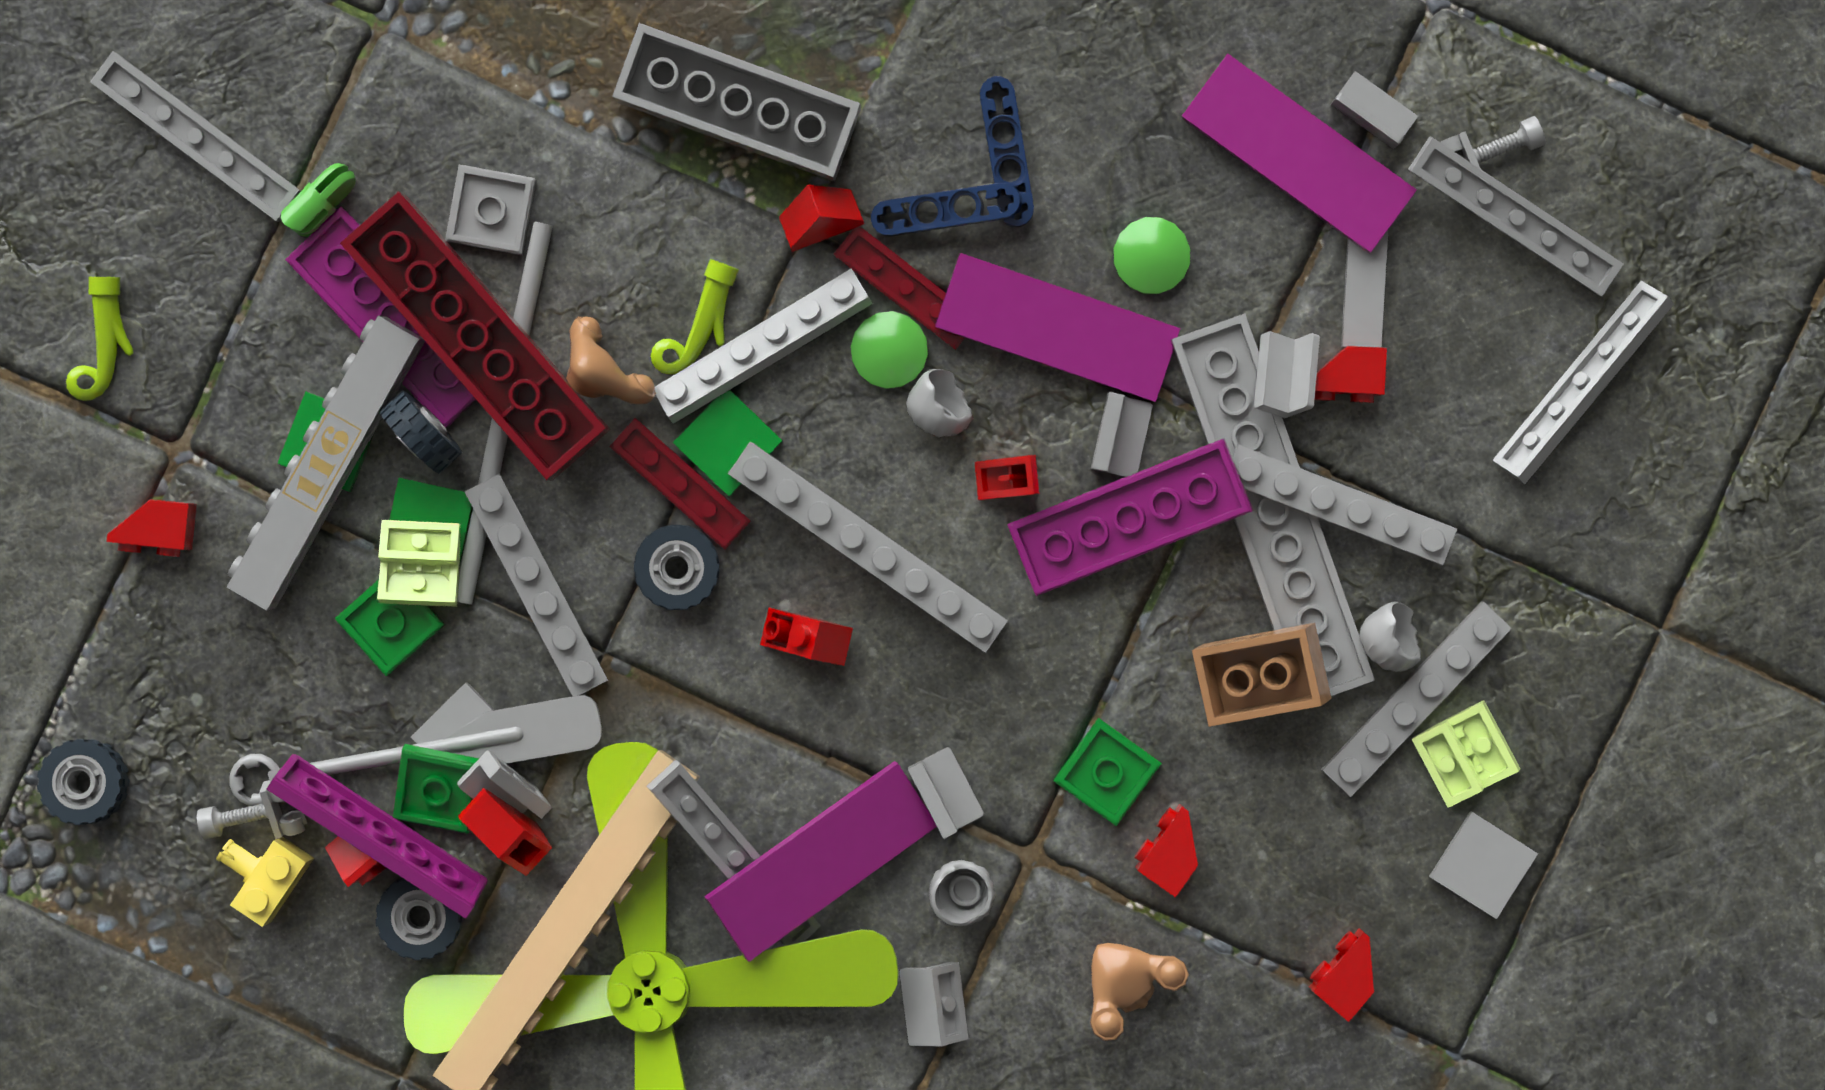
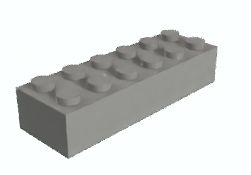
M641 23L637 27L612 96L617 103L834 182L861 112V104Z

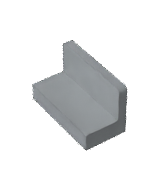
M1356 71L1331 103L1332 106L1392 149H1395L1401 143L1404 135L1418 117Z
M1271 331L1261 335L1254 402L1255 409L1287 418L1313 408L1319 335L1310 333L1298 339H1292Z
M1109 392L1106 398L1091 469L1127 477L1138 472L1153 405L1150 402Z
M946 747L908 767V771L943 839L958 832L957 829L983 816L984 812L951 748Z
M489 750L457 782L459 788L473 799L485 788L521 813L529 809L541 819L552 808L538 788Z
M947 962L926 968L901 969L900 980L909 1045L945 1046L967 1040L968 1031L959 962Z

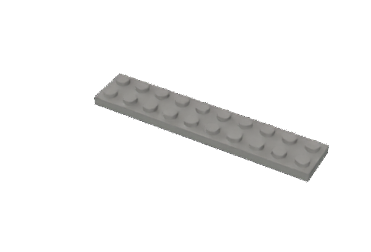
M1246 314L1171 339L1207 444L1225 438L1231 455H1233L1236 445L1239 444L1300 468L1282 417L1254 408L1259 351ZM1245 490L1253 511L1234 518L1273 630L1315 623L1331 696L1375 681L1318 518Z

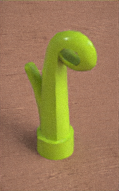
M713 259L709 260L704 276H706L705 284L685 347L675 340L662 339L652 348L651 361L658 371L672 375L692 365L706 345L712 330L716 344L718 346L724 345L726 300L730 286L733 287L739 269ZM667 349H673L678 359L671 363L665 362L662 358L663 352Z
M88 277V295H92L97 369L85 365L71 369L67 375L66 385L70 394L76 399L83 401L93 400L102 395L108 388L114 373L117 343L126 355L131 356L134 353L125 333L120 315L118 295H120V277ZM88 375L95 382L91 388L82 389L77 385L79 376Z

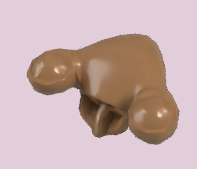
M578 316L575 318L569 330L571 352L570 367L566 377L569 385L577 393L590 398L609 395L630 404H648L651 402L656 394L653 380L643 374L632 373L625 375L610 354L597 345L602 338L598 321L592 317Z
M1098 944L1093 953L1091 965L1093 1012L1090 1024L1094 1035L1103 1041L1116 1040L1124 1032V1018L1117 1009L1120 1008L1125 1013H1128L1138 1008H1146L1148 1000L1154 993V980L1163 989L1177 991L1184 987L1189 976L1185 963L1175 956L1151 955L1121 944Z

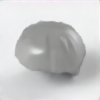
M931 369L925 372L908 395L906 402L907 412L913 419V422L923 429L924 432L933 434L936 437L955 436L964 431L973 420L971 408L968 407L964 392L956 387L954 374L950 371Z
M1399 602L1387 603L1369 615L1361 626L1359 634L1365 653L1382 669L1395 672L1406 671L1414 667L1421 658V650L1416 638L1417 630L1411 624L1413 610Z
M958 860L944 864L940 870L934 873L929 885L928 897L934 913L946 924L972 926L976 922H981L984 917L989 915L996 892L994 891L990 874L984 867L978 866L974 862Z

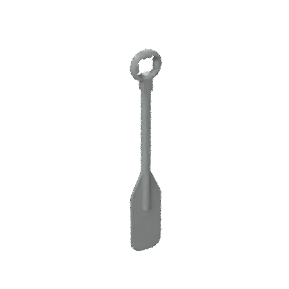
M577 695L488 711L446 739L413 745L474 758H480L489 750L507 764L590 749L600 741L602 725L596 702L588 696ZM403 746L317 761L310 764L327 775L400 763ZM249 754L241 757L233 765L230 773V788L233 795L241 803L248 806L260 805L263 802L260 793H253L250 798L241 791L245 788L243 777L238 775L241 767L244 765L247 769H250L252 767H259L261 763L266 764L271 769L268 772V777L271 781L282 768H279L271 758L263 754Z

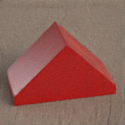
M807 185L779 216L792 252L864 225L851 189Z
M1036 455L974 462L978 500L1039 494Z

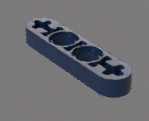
M993 76L988 78L980 89V103L994 184L1008 183L1016 188L1021 185L1025 186V192H1019L1022 197V205L1027 206V211L1022 212L1020 220H1014V217L1002 220L1010 227H1021L1031 220L1034 204L1015 90L1008 79L1002 76ZM998 84L1002 91H1008V96L1003 97L1002 100L1003 111L1011 108L1013 115H998L989 119L988 112L996 113L994 99H987L986 94L992 92V85ZM1000 122L1011 124L1015 131L1013 140L1006 144L997 142L992 135V130L996 124ZM1013 160L1020 165L1021 175L1016 181L1006 182L1000 177L999 167L1003 162ZM1000 191L997 205L1005 212V208L1011 203V197L1007 194L1002 196Z
M996 183L897 198L878 203L871 213V222L877 232L886 236H898L1012 218L1019 213L1022 207V197L1016 187L1008 183ZM1005 190L1008 196L1014 197V203L1008 204V211L1003 212L1002 208L996 205L987 206L990 214L983 216L984 203L980 193L986 192L985 199L987 200L1000 198V191ZM962 196H971L976 203L974 214L968 218L959 217L955 210V204ZM927 201L933 202L938 209L937 218L932 223L924 224L918 219L917 210L922 203ZM910 204L909 216L913 223L912 227H907L908 220L906 219L894 221L892 229H889L887 224L880 222V217L886 215L887 208L890 207L891 211L896 214L907 213L904 205Z

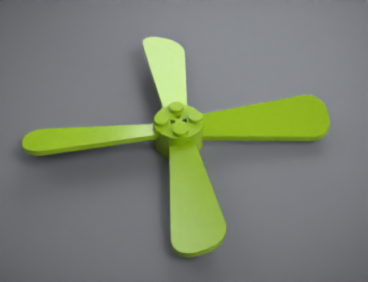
M616 743L603 747L593 756L588 765L587 781L599 835L658 749L647 743ZM659 836L650 848L656 852L643 872L636 868L628 882L633 884V887L621 904L614 901L625 959L616 965L611 975H562L561 979L566 982L564 987L553 1001L546 998L538 1010L544 1015L531 1033L614 1015L622 1025L635 1031V1090H686L673 1025L686 1015L689 1007H872L882 1004L890 998L898 985L899 970L897 956L893 945L884 935L874 930L860 929L768 949L749 962L745 960L743 955L687 967L679 957L667 951L668 836L665 840ZM434 974L421 978L409 990L404 1004L405 1032L413 1047L429 1054L450 1051L503 974ZM651 980L649 986H645L643 981ZM660 986L661 995L654 994V988ZM651 998L652 1001L647 1002L646 999ZM524 1030L521 1036L529 1033Z

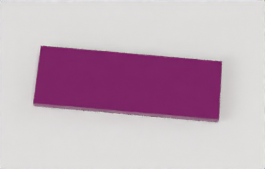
M1229 54L1225 56L1181 116L1187 123L1369 254L1417 191L1409 183Z
M342 206L285 259L359 338L370 319L375 321L378 316H386L419 335L340 244L341 241L360 226ZM425 341L402 384L447 428L476 399Z
M959 253L935 324V328L1152 402L1157 400L1174 349L1171 339L1177 338L1181 329L963 253Z
M1223 438L1007 525L1034 593L1038 596L1253 511V508L1226 440Z
M296 754L290 756L266 788L269 792L465 919L473 909L488 882L486 877Z
M894 761L704 897L745 960L749 962L936 828L937 825L900 765Z

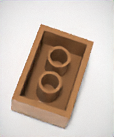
M1315 623L1205 643L1192 650L1209 727L1319 707L1332 699Z

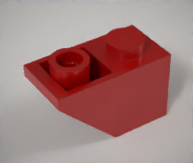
M1344 347L1317 371L1314 400L1335 401V394L1351 395L1350 402L1374 403V396L1385 395L1387 348Z
M150 499L107 534L106 542L118 543V551L141 553L142 546L157 547L156 555L180 557V550H192L197 504Z
M769 607L760 645L812 660L845 666L853 628Z
M485 788L458 815L459 819L500 860L525 876L552 849L538 823Z
M1181 804L1175 810L1171 807L1166 810L1157 824V827L1161 829L1153 842L1147 839L1134 857L1139 861L1135 866L1137 871L1174 897L1178 895L1198 866L1189 811Z
M339 836L325 847L347 887L356 882L363 886L387 868Z
M1360 928L1355 933L1347 932L1335 947L1339 951L1330 963L1324 960L1310 976L1313 983L1309 988L1348 1022L1374 993L1370 937Z

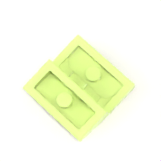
M382 520L378 556L380 560L378 602L385 604L457 607L460 524Z
M1484 700L1412 738L1448 808L1482 792L1484 788L1520 770L1513 753Z

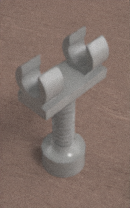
M1532 116L1519 122L1520 128L1517 132L1509 134V136L1506 135V138L1502 137V139L1499 138L1495 142L1492 141L1484 146H1480V148L1477 147V150L1472 149L1466 131L1445 139L1440 143L1454 152L1462 150L1464 158L1480 168L1479 164L1481 161H1487L1488 158H1494L1495 155L1499 156V154L1506 153L1510 149H1516L1517 146L1521 147V145L1534 150L1546 145V139L1538 119Z
M271 780L264 781L259 793L263 804L223 813L219 812L215 806L197 811L198 829L205 840L220 837L225 827L266 818L269 819L275 839L282 838L283 835L292 836L305 831L304 825L307 824L305 815L299 810L282 815L278 802L283 800L266 790Z

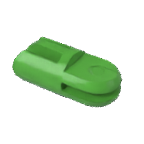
M335 163L324 170L312 184L309 182L282 210L281 220L284 225L302 237H309L337 210L336 206L352 191L356 184L353 171H348V166L340 163Z

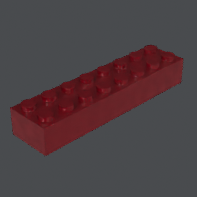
M398 191L340 242L343 248L546 480L553 481L611 430L585 399L569 385L564 375L406 195Z

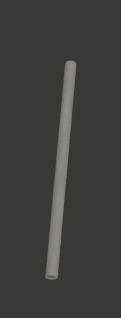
M540 222L533 223L513 317L529 336L553 228L552 225ZM493 418L491 420L478 484L500 474L508 435ZM472 509L459 570L457 602L470 605L473 603L487 533L474 509Z

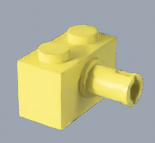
M284 837L274 840L263 857L260 856L259 858H256L230 839L222 848L224 851L219 852L216 860L221 861L244 877L243 882L245 884L230 906L261 927L272 922L314 859V857Z

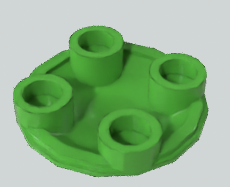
M1145 217L1130 223L1120 233L1113 248L1114 265L1119 277L1130 288L1137 290L1141 294H1160L1174 288L1184 278L1190 265V247L1185 234L1174 223L1162 218Z
M894 311L880 312L865 319L855 331L851 344L852 362L859 375L870 384L884 389L902 387L913 381L923 370L928 356L927 339L920 325L909 316Z

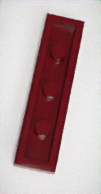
M861 226L854 228L833 255L956 351L965 337L935 328L946 293Z
M634 418L609 446L724 550L730 546L751 522L748 517L637 418Z

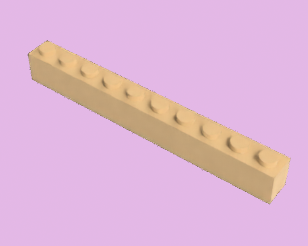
M658 750L433 1074L439 1081L452 1090H492L499 1080L494 1076L496 1070L501 1063L508 1066L521 1048L516 1043L524 1030L530 1034L544 1015L538 1011L546 998L553 1001L566 983L561 979L569 965L574 969L579 965L588 952V949L583 945L591 933L598 937L611 918L606 914L609 907L614 901L621 904L633 887V884L628 882L636 868L641 872L644 871L656 853L650 849L659 836L665 840L676 825L677 821L646 787L676 759L663 750ZM681 764L697 782L700 776Z

